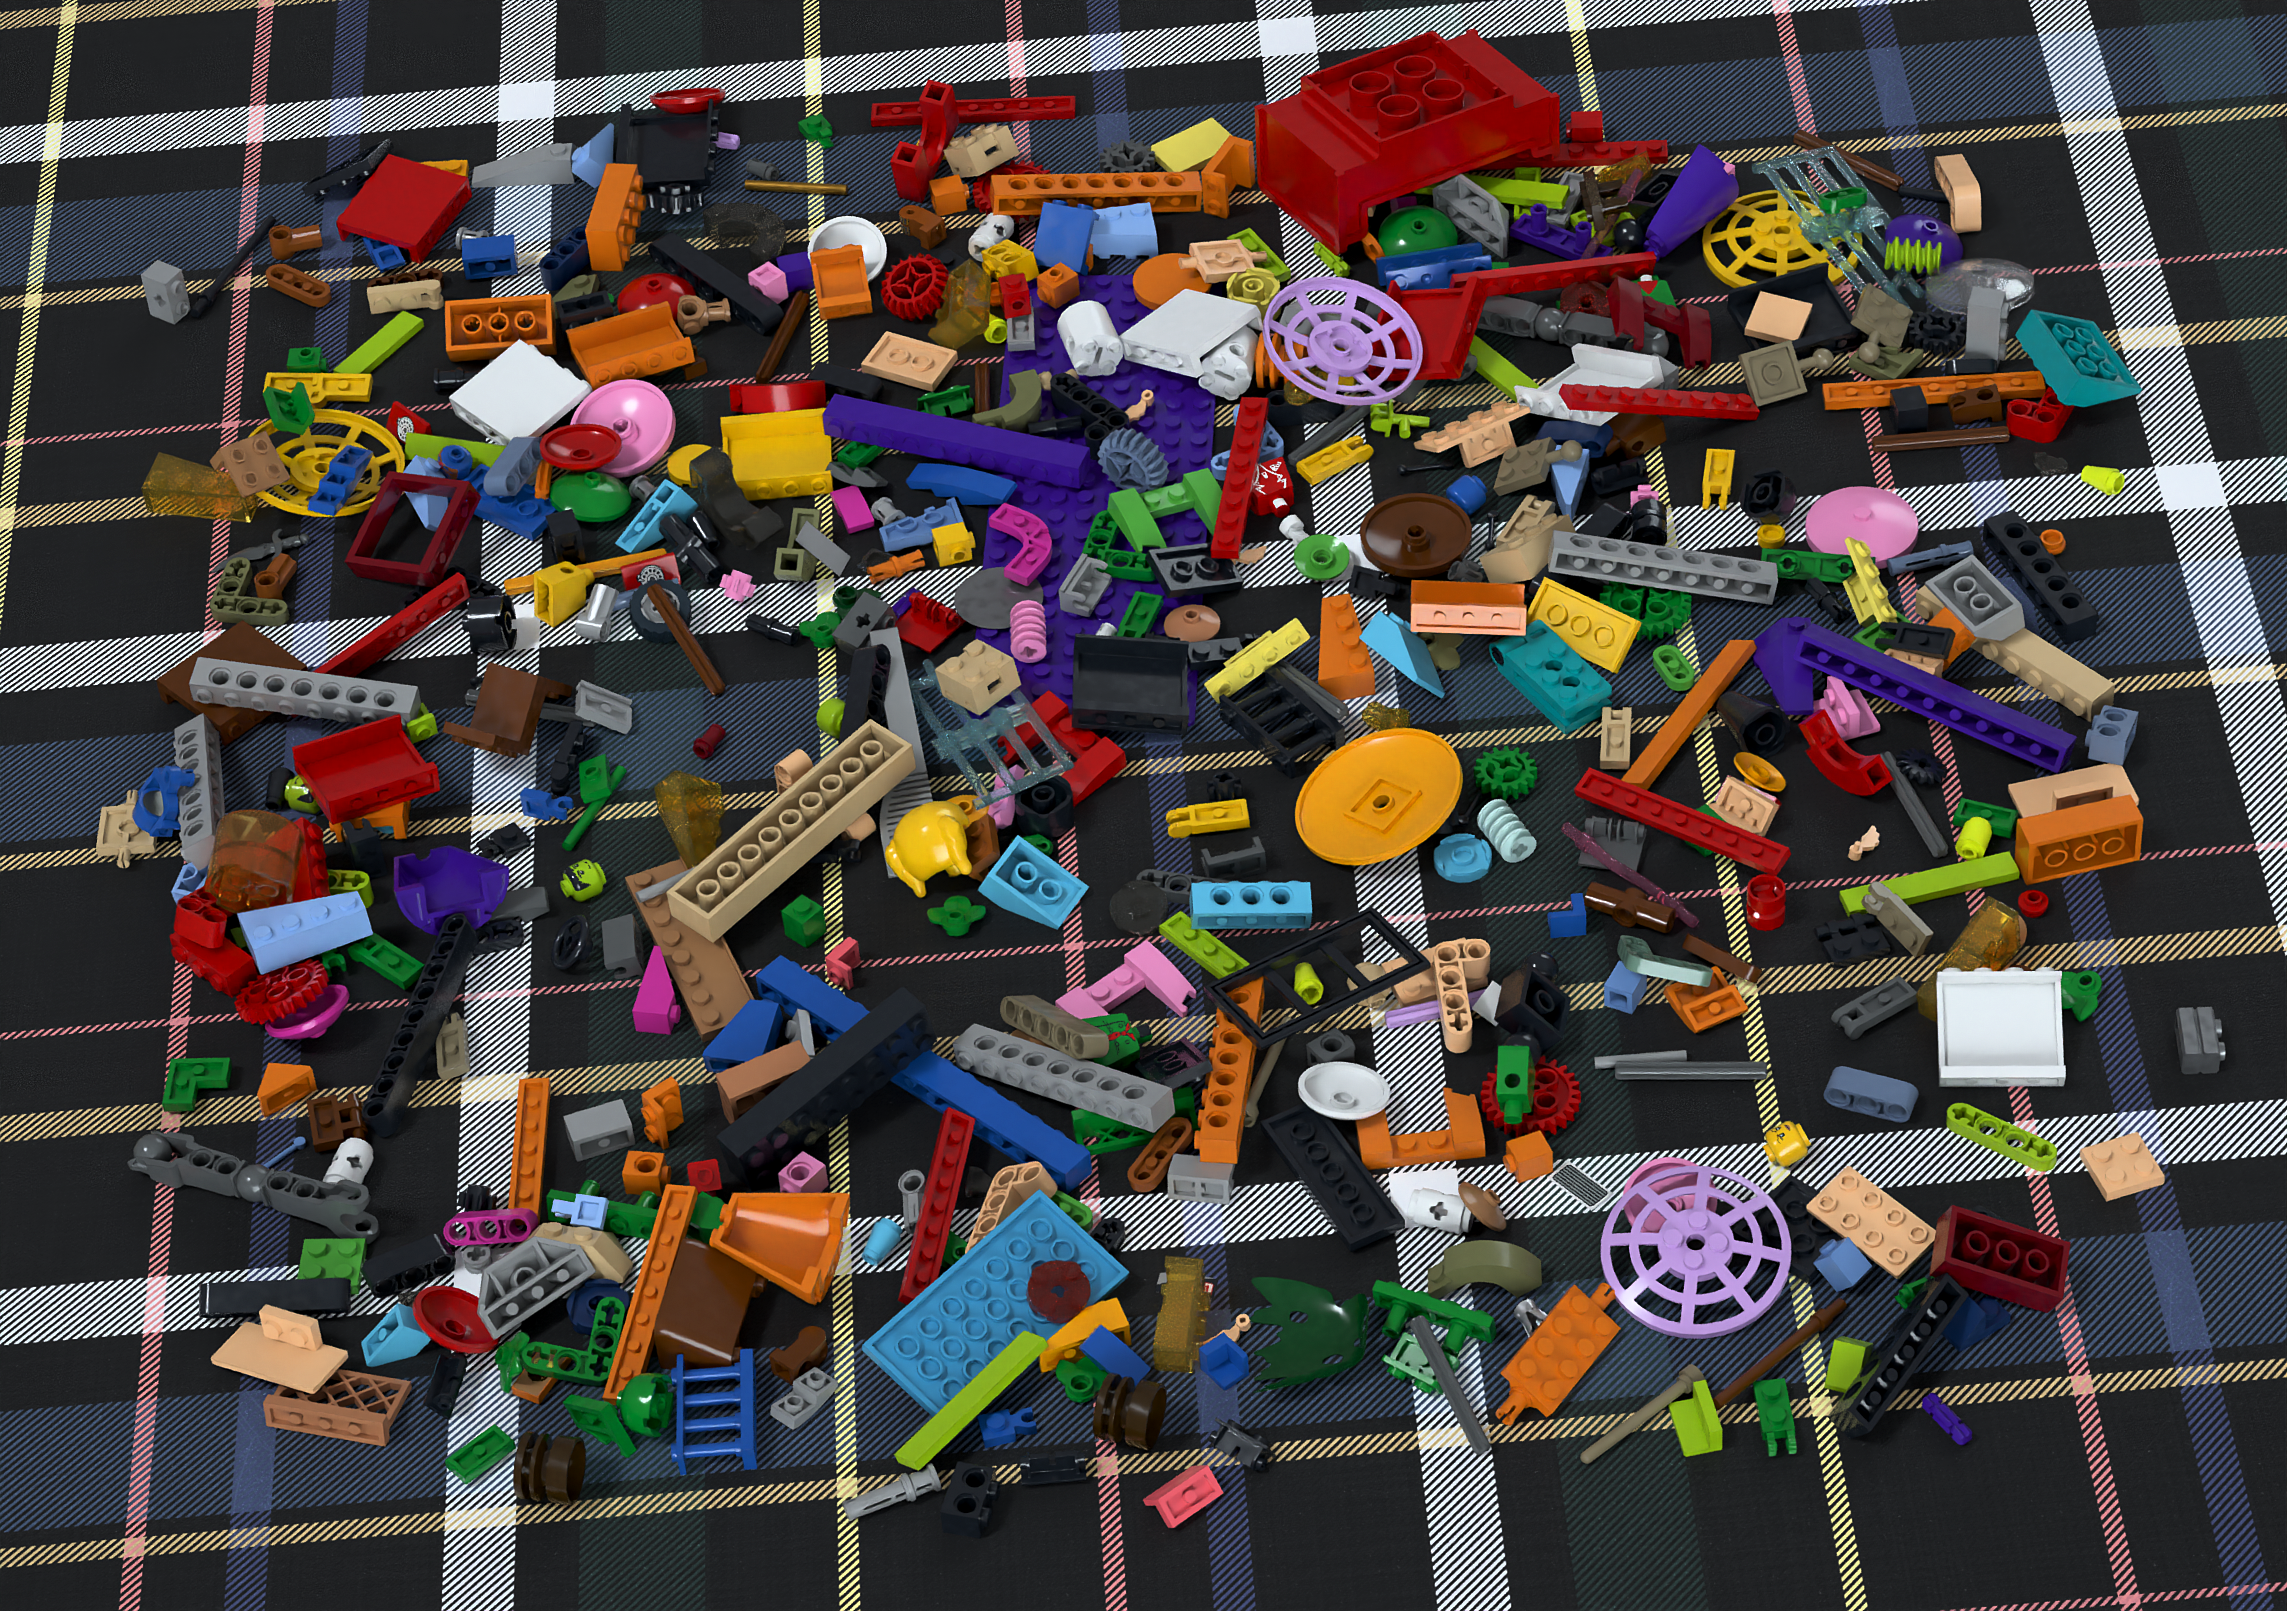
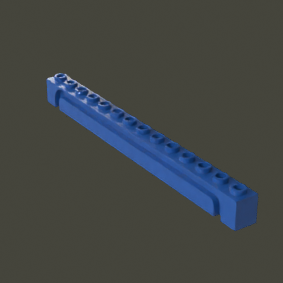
M782 955L756 975L760 997L779 1003L784 1007V1012L791 1017L795 1015L797 1009L807 1010L810 1016L811 1030L831 1043L870 1013L861 1003H855L847 998L839 989H833L825 984L817 975H811L802 969L798 963L789 961ZM931 1049L923 1052L905 1070L900 1071L890 1079V1081L942 1114L948 1107H951L975 1118L972 1132L974 1135L1019 1164L1033 1161L1040 1162L1056 1182L1057 1188L1067 1195L1092 1173L1091 1155L1085 1146L1076 1144L1068 1139L1060 1130H1054L1038 1116L1031 1115L1021 1109L1016 1102L1007 1100L999 1095L994 1088L985 1086L976 1080L972 1074L963 1072L954 1066L950 1060L941 1058L932 1052Z

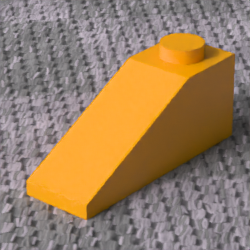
M1117 1297L1086 1307L1046 1341L1048 1347L1038 1356L1041 1373L1056 1369L1060 1360L1076 1363L1086 1355L1079 1349V1346L1098 1325L1104 1326L1127 1346L1131 1345L1130 1325Z

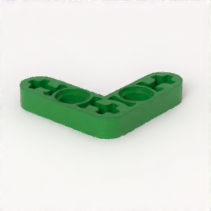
M1108 510L1099 512L1094 518L1082 553L1087 554L1090 558H1094V555H1097L1098 560L1104 561L1108 566L1106 570L1096 569L1114 578L1138 581L1156 580V576L1145 559L1146 554L1113 550L1120 528ZM1097 540L1107 541V543L1097 545L1094 542ZM1118 562L1127 563V565L1123 567L1114 566V564Z
M606 1297L598 1303L587 1352L542 1342H531L522 1351L521 1364L527 1372L595 1387L605 1385L608 1381L619 1343L625 1314L623 1302L615 1297ZM608 1307H613L616 1314L612 1317L611 1326H604L607 1315L604 1311H607ZM602 1334L608 1335L612 1338L613 1345L607 1349L600 1348L595 1342L596 1337ZM534 1352L540 1353L541 1359H539L538 1364L532 1363V1358L529 1357ZM550 1354L555 1355L552 1368L548 1367ZM563 1357H569L575 1361L576 1367L571 1371H564L559 1367L558 1361ZM604 1357L602 1371L604 1372L601 1373L600 1377L594 1376V1370L592 1369L596 1367L597 1358Z

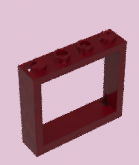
M388 471L344 562L356 577L436 588L443 579L481 496L470 481ZM403 491L452 498L420 565L371 558Z

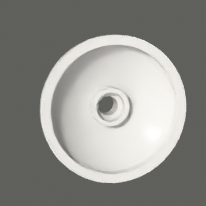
M855 216L837 217L822 224L814 232L808 245L810 264V253L818 249H836L848 244L862 245L868 283L879 275L886 262L887 247L882 233L874 224Z
M1327 1062L1317 1064L1304 1071L1298 1082V1093L1312 1110L1326 1117L1338 1120H1360L1371 1117L1382 1111L1390 1099V1087L1387 1081L1374 1070L1354 1063Z

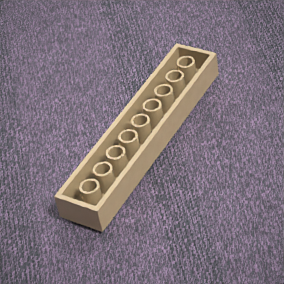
M869 719L670 888L666 893L671 915L714 943L916 769L912 744L872 719Z

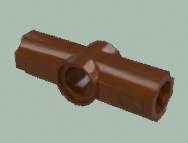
M1591 882L1584 898L1585 906L1612 915L1614 920L1624 927H1633L1637 923L1663 933H1670L1676 919V909L1648 900L1646 894L1637 888H1628L1623 892L1597 882Z

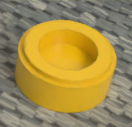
M1765 524L1757 531V542L1762 548L1778 549L1785 543V530L1778 524Z

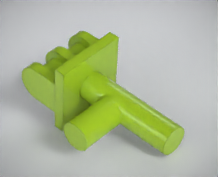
M1393 399L1388 400V404L1378 403L1370 406L1371 428L1375 431L1385 432V437H1389L1392 424L1399 425L1401 438L1410 437V426L1429 427V417L1394 413Z

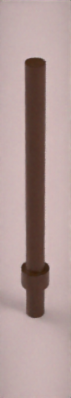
M1838 1298L1825 1309L1820 1308L1811 1315L1808 1323L1712 1399L1715 1409L1720 1410L1817 1331H1824L1833 1323V1318L1847 1308L1846 1302L1842 1298Z

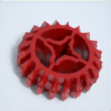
M919 253L916 258L909 254L907 260L904 261L900 258V264L897 266L891 265L892 271L885 273L886 280L881 281L883 289L880 291L884 300L883 303L895 317L898 316L903 321L908 318L912 322L918 317L923 321L924 315L929 314L932 316L934 309L941 310L940 303L947 302L946 295L951 293L950 285L952 283L947 268L940 260L930 254L924 256Z

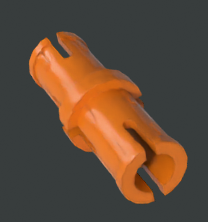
M918 549L915 552L898 558L896 556L890 557L887 562L868 567L867 573L872 575L868 577L872 584L893 576L897 578L902 577L903 573L925 566V561L920 559L923 558V555Z

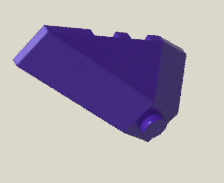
M1798 616L1781 618L1754 639L1757 649L1753 653V663L1756 668H1760L1763 673L1764 682L1770 685L1773 690V697L1786 715H1812L1814 713L1812 667L1793 659L1800 635L1811 625V618Z

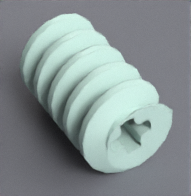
M1494 799L1481 809L1477 817V825L1505 861L1519 862L1534 852L1536 848L1535 838L1531 836L1528 829H1525L1524 824L1519 821L1517 815L1508 807L1506 801Z

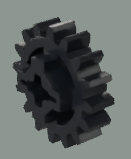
M670 183L669 185L659 186V190L647 193V202L650 208L660 209L661 213L681 214L691 212L692 208L702 206L704 204V193L702 190L691 188L690 184Z
M1938 307L1936 311L1932 312L1930 308H1927L1925 314L1918 311L1917 318L1911 317L1910 324H1908L1907 336H1909V343H1914V349L1922 347L1924 354L1928 351H1933L1934 356H1937L1939 351L1948 355L1949 349L1956 352L1958 351V345L1963 346L1964 339H1966V321L1960 320V314L1951 315V309L1942 312L1941 307Z

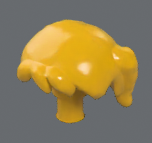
M947 801L927 802L910 810L899 821L894 831L893 839L886 847L885 859L888 866L900 880L912 888L915 895L919 898L926 895L925 881L940 871L946 870L949 877H956L961 873L968 875L972 871V865L966 853L967 840L963 824L968 826L970 823L969 819L959 805Z

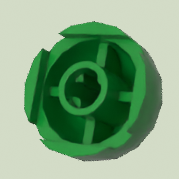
M641 1373L634 1376L625 1385L624 1389L619 1391L616 1400L617 1409H620L624 1424L634 1433L649 1437H660L662 1435L658 1432L660 1427L667 1428L674 1401V1393L668 1392L667 1383L673 1384L669 1375Z

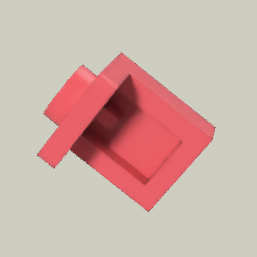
M848 937L840 945L835 946L832 952L825 957L828 978L834 984H840L850 990L854 986L852 969L861 960L858 941Z

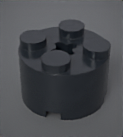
M505 595L468 598V615L463 616L462 625L464 632H469L471 652L485 653L514 649L517 640V629H512V620H516V612L511 598Z
M1047 773L1048 777L1039 778L1038 774L1028 776L1015 789L1014 800L1017 825L1028 836L1039 834L1052 842L1055 837L1067 832L1075 823L1073 794L1070 783L1057 774Z

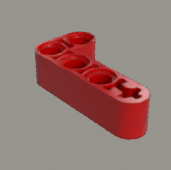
M2049 386L2039 404L2024 399L2010 401L2007 406L2006 426L2009 429V433L2014 436L2039 443H2050L2057 438L2075 406L2062 404L2057 399V395L2052 387Z
M246 868L233 869L177 901L174 931L204 947H221L224 942L227 918L252 904V895L257 878L256 873Z

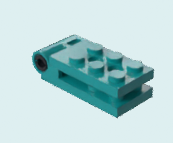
M1537 619L1527 624L1525 636L1506 635L1489 645L1491 658L1497 665L1498 671L1565 735L1602 716L1603 707H1611L1612 710V702L1607 698V696L1612 694V686L1542 620Z

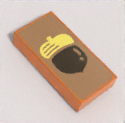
M539 1352L532 1358V1363L538 1364L539 1359H541ZM550 1354V1359L548 1363V1367L552 1368L553 1358L555 1356L553 1354ZM561 1358L558 1361L559 1367L565 1370L572 1361V1358ZM524 1369L511 1387L512 1394L540 1405L558 1379L532 1374Z

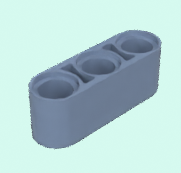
M514 437L511 439L484 477L483 484L487 495L515 496L543 459L540 454L541 437Z
M1839 1066L1833 1070L1823 1095L1824 1099L1835 1107L1902 1123L1909 1120L1919 1093L1917 1088L1911 1083Z

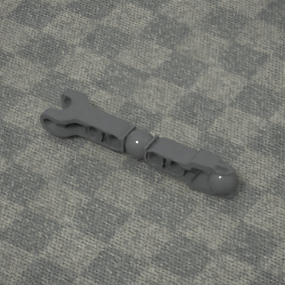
M1501 295L1488 296L1486 298L1477 328L1520 337L1531 336V338H1536L1538 334L1540 338L1546 341L1559 340V344H1566L1569 347L1581 343L1650 356L1656 353L1663 358L1668 354L1669 341L1665 331L1650 326L1645 321L1644 347L1639 352L1632 348L1633 343L1627 341V338L1633 339L1630 334L1621 333L1619 337L1615 336L1611 318L1582 312L1571 313V311H1567L1564 314L1557 308H1545L1543 310V305L1538 306L1533 302Z
M157 1130L150 1131L151 1134H146L140 1138L133 1149L134 1158L127 1162L131 1170L149 1174L151 1179L172 1188H179L185 1184L226 1196L235 1195L237 1198L242 1196V1198L249 1202L263 1201L265 1206L269 1207L271 1205L277 1211L325 1225L341 1239L366 1238L367 1244H370L380 1234V1227L376 1217L363 1211L371 1200L367 1187L351 1180L343 1179L338 1181L337 1184H330L287 1171H277L273 1168L270 1170L261 1164L248 1165L246 1160L239 1161L233 1155L198 1145L192 1135L171 1131L167 1133H161ZM172 1152L183 1156L182 1158H176L173 1162H170ZM356 1225L370 1229L362 1232L357 1231Z

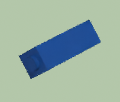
M750 999L704 1050L702 1056L707 1072L720 1073L773 1051L783 1023L779 1003L768 999Z

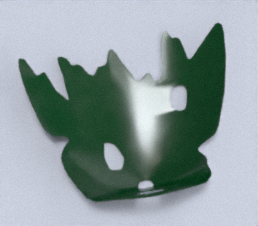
M1255 1277L1252 1279V1284L1272 1304V1307L1256 1310L1254 1316L1249 1318L1250 1321L1279 1325L1284 1329L1276 1333L1281 1339L1280 1342L1254 1352L1255 1355L1264 1357L1265 1361L1271 1364L1270 1367L1262 1370L1261 1375L1256 1376L1254 1381L1285 1378L1279 1382L1265 1385L1264 1387L1266 1388L1253 1391V1393L1313 1381L1315 1378L1328 1377L1342 1372L1361 1361L1365 1354L1369 1304L1365 1294L1359 1293L1338 1308L1331 1292L1326 1289L1301 1281L1277 1277ZM1293 1311L1306 1313L1308 1320L1305 1323L1292 1322L1290 1320V1313ZM1366 1314L1365 1330L1363 1333L1364 1318ZM1359 1338L1360 1344L1358 1347H1355L1354 1342ZM1332 1355L1343 1356L1342 1362L1335 1364L1322 1363L1325 1358Z

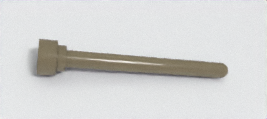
M1289 1016L1284 1017L1280 1025L1292 1020V1018ZM1287 1038L1271 1045L1249 1091L1244 1126L1252 1127L1259 1115L1258 1100Z
M1689 1364L1679 1372V1377L1676 1378L1677 1382L1582 1452L1580 1456L1581 1461L1585 1464L1591 1463L1684 1392L1687 1394L1693 1393V1382L1705 1380L1702 1372L1695 1365Z

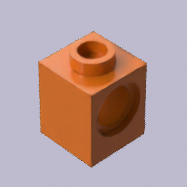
M628 1150L622 1172L626 1194L641 1195L643 1191H651L657 1196L662 1197L665 1184H669L671 1180V1167L667 1166L664 1153Z

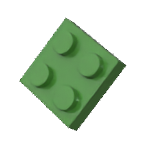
M366 1238L304 1239L297 1279L347 1278L351 1280V1294H359L363 1275L361 1268L365 1263L367 1252Z

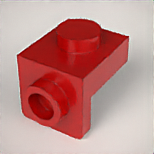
M717 1159L687 1164L690 1186L696 1187L698 1195L703 1191L712 1197H717V1192L723 1191Z

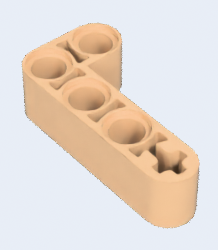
M1962 154L1935 157L1936 178L1950 203L1952 229L1956 233L1981 231L1980 186Z
M796 749L774 766L779 795L813 768L810 757L803 750ZM865 812L840 834L843 840L858 839L861 842L876 830V825L872 817Z
M1482 939L1446 941L1436 945L1433 951V975L1446 1048L1454 1053L1466 1052L1472 1046V1017L1465 980L1483 978L1490 971V946Z
M1033 1161L1007 1166L998 1171L990 1185L968 1241L965 1254L1036 1191L1040 1189L1049 1198L1056 1193L1058 1187L1056 1182L1040 1162Z

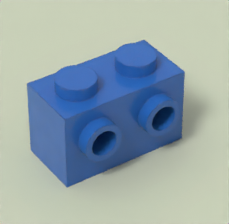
M514 234L463 239L462 262L466 280L518 274V253Z

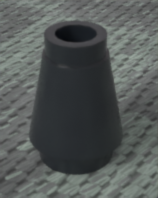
M696 511L689 515L686 520L687 526L706 541L710 547L708 550L713 551L718 548L720 542L711 516L704 511Z
M276 767L273 772L269 773L265 806L269 810L280 811L286 802V785L289 780L295 778L294 772L290 769Z

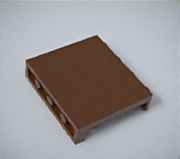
M242 620L157 678L156 682L161 700L167 704L176 700L197 716L204 713L215 729L219 731L222 744L226 746L274 711H257L252 708L229 707L222 704H204L199 701H193L189 682L198 657L308 671L307 665Z

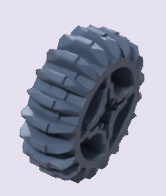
M1123 427L1121 430L1116 429L1114 432H1111L1102 441L1100 450L1097 453L1100 458L1098 463L1103 466L1102 472L1109 476L1108 480H1112L1116 487H1120L1123 490L1134 487L1138 494L1159 489L1165 484L1169 473L1167 468L1169 463L1163 459L1165 454L1158 450L1159 445H1154L1151 442V438L1147 439L1144 437L1143 432L1137 434L1133 428L1127 430Z

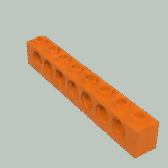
M1199 171L991 175L990 200L993 216L1041 215L1043 203H1052L1053 200L1068 202V206L1076 208L1078 204L1089 205L1093 207V210L1150 202L1152 212L1201 211L1203 191Z
M1263 976L1226 993L1259 1028L1265 1001ZM1217 1007L1216 1025H1219V1027L1213 1028L1212 1042L1215 1048L1210 1047L1209 1060L1213 1071L1206 1073L1205 1085L1208 1086V1089L1202 1090V1107L1205 1108L1204 1110L1199 1109L1198 1128H1201V1130L1195 1131L1194 1148L1200 1149V1162L1237 1164L1257 1047Z

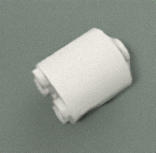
M1090 300L1081 301L1069 306L1061 314L1057 330L1077 374L1081 376H1109L1113 374L1123 357L1124 348L1105 306Z
M1244 325L1204 354L1201 360L1204 373L1199 376V385L1214 395L1225 397L1227 400H1235L1240 394H1243L1250 386L1255 369L1254 357L1259 341L1255 332Z

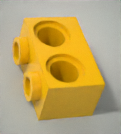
M1009 239L981 251L984 272L996 280L999 277L1024 273L1028 282L1040 275L1034 252Z

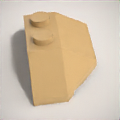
M557 1222L542 1223L532 1231L528 1238L518 1242L513 1247L515 1249L533 1236L580 1245L596 1271L588 1277L591 1279L603 1278L623 1283L633 1269V1262L613 1232L592 1230L584 1226H565Z

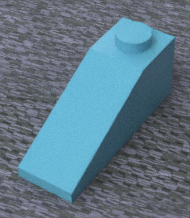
M665 479L615 544L629 554L639 553L664 538L659 528L660 522L666 516L675 513L686 523L689 515L694 513L699 504L680 487Z

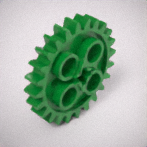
M1609 581V586H1603V593H1600L1599 602L1642 622L1636 634V639L1640 640L1642 635H1646L1647 639L1651 641L1653 635L1663 639V632L1673 635L1674 628L1682 629V622L1687 623L1688 615H1691L1692 597L1689 595V592ZM1647 589H1650L1649 597L1647 598L1646 615L1645 618L1641 620L1642 611L1644 609L1645 593Z

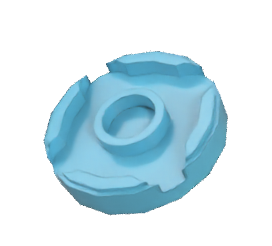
M1454 834L1440 841V845L1434 850V867L1440 876L1449 881L1467 883L1478 880L1486 875L1492 866L1490 846L1482 838L1481 841L1475 839V835Z

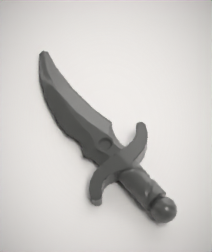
M278 529L272 535L273 542L243 549L221 561L211 573L225 568L231 559L237 557L247 558L250 561L262 559L264 556L275 552L272 557L273 561L280 553L284 554V550L301 546V543L307 544L310 541V537L308 534H301L300 536L297 535L281 540L280 537L283 535L282 529Z

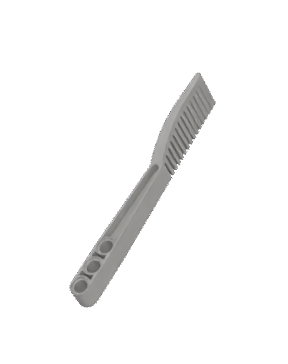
M897 627L869 631L871 646L884 644L891 654V665L884 701V712L888 730L912 744L916 765L914 771L883 797L880 811V834L884 858L886 847L893 839L894 831L902 817L910 810L924 803L933 802ZM885 859L888 878L898 877L888 866Z

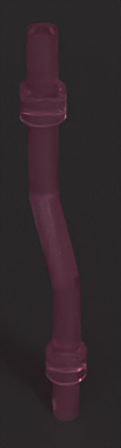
M1634 169L1627 183L1621 186L1617 193L1618 197L1627 196V201L1631 202L1636 193L1635 188L1643 176L1641 170ZM1621 213L1607 216L1604 221L1605 230H1598L1580 260L1593 258L1598 247L1613 228ZM1576 286L1563 288L1561 292L1563 295L1570 297Z
M1569 822L1563 824L1561 831L1575 842V846L1583 853L1591 854L1609 870L1640 887L1660 904L1676 909V917L1689 927L1694 928L1698 924L1699 919L1685 908V904L1677 897H1671L1651 880L1617 861L1598 846L1596 840L1588 833H1582Z

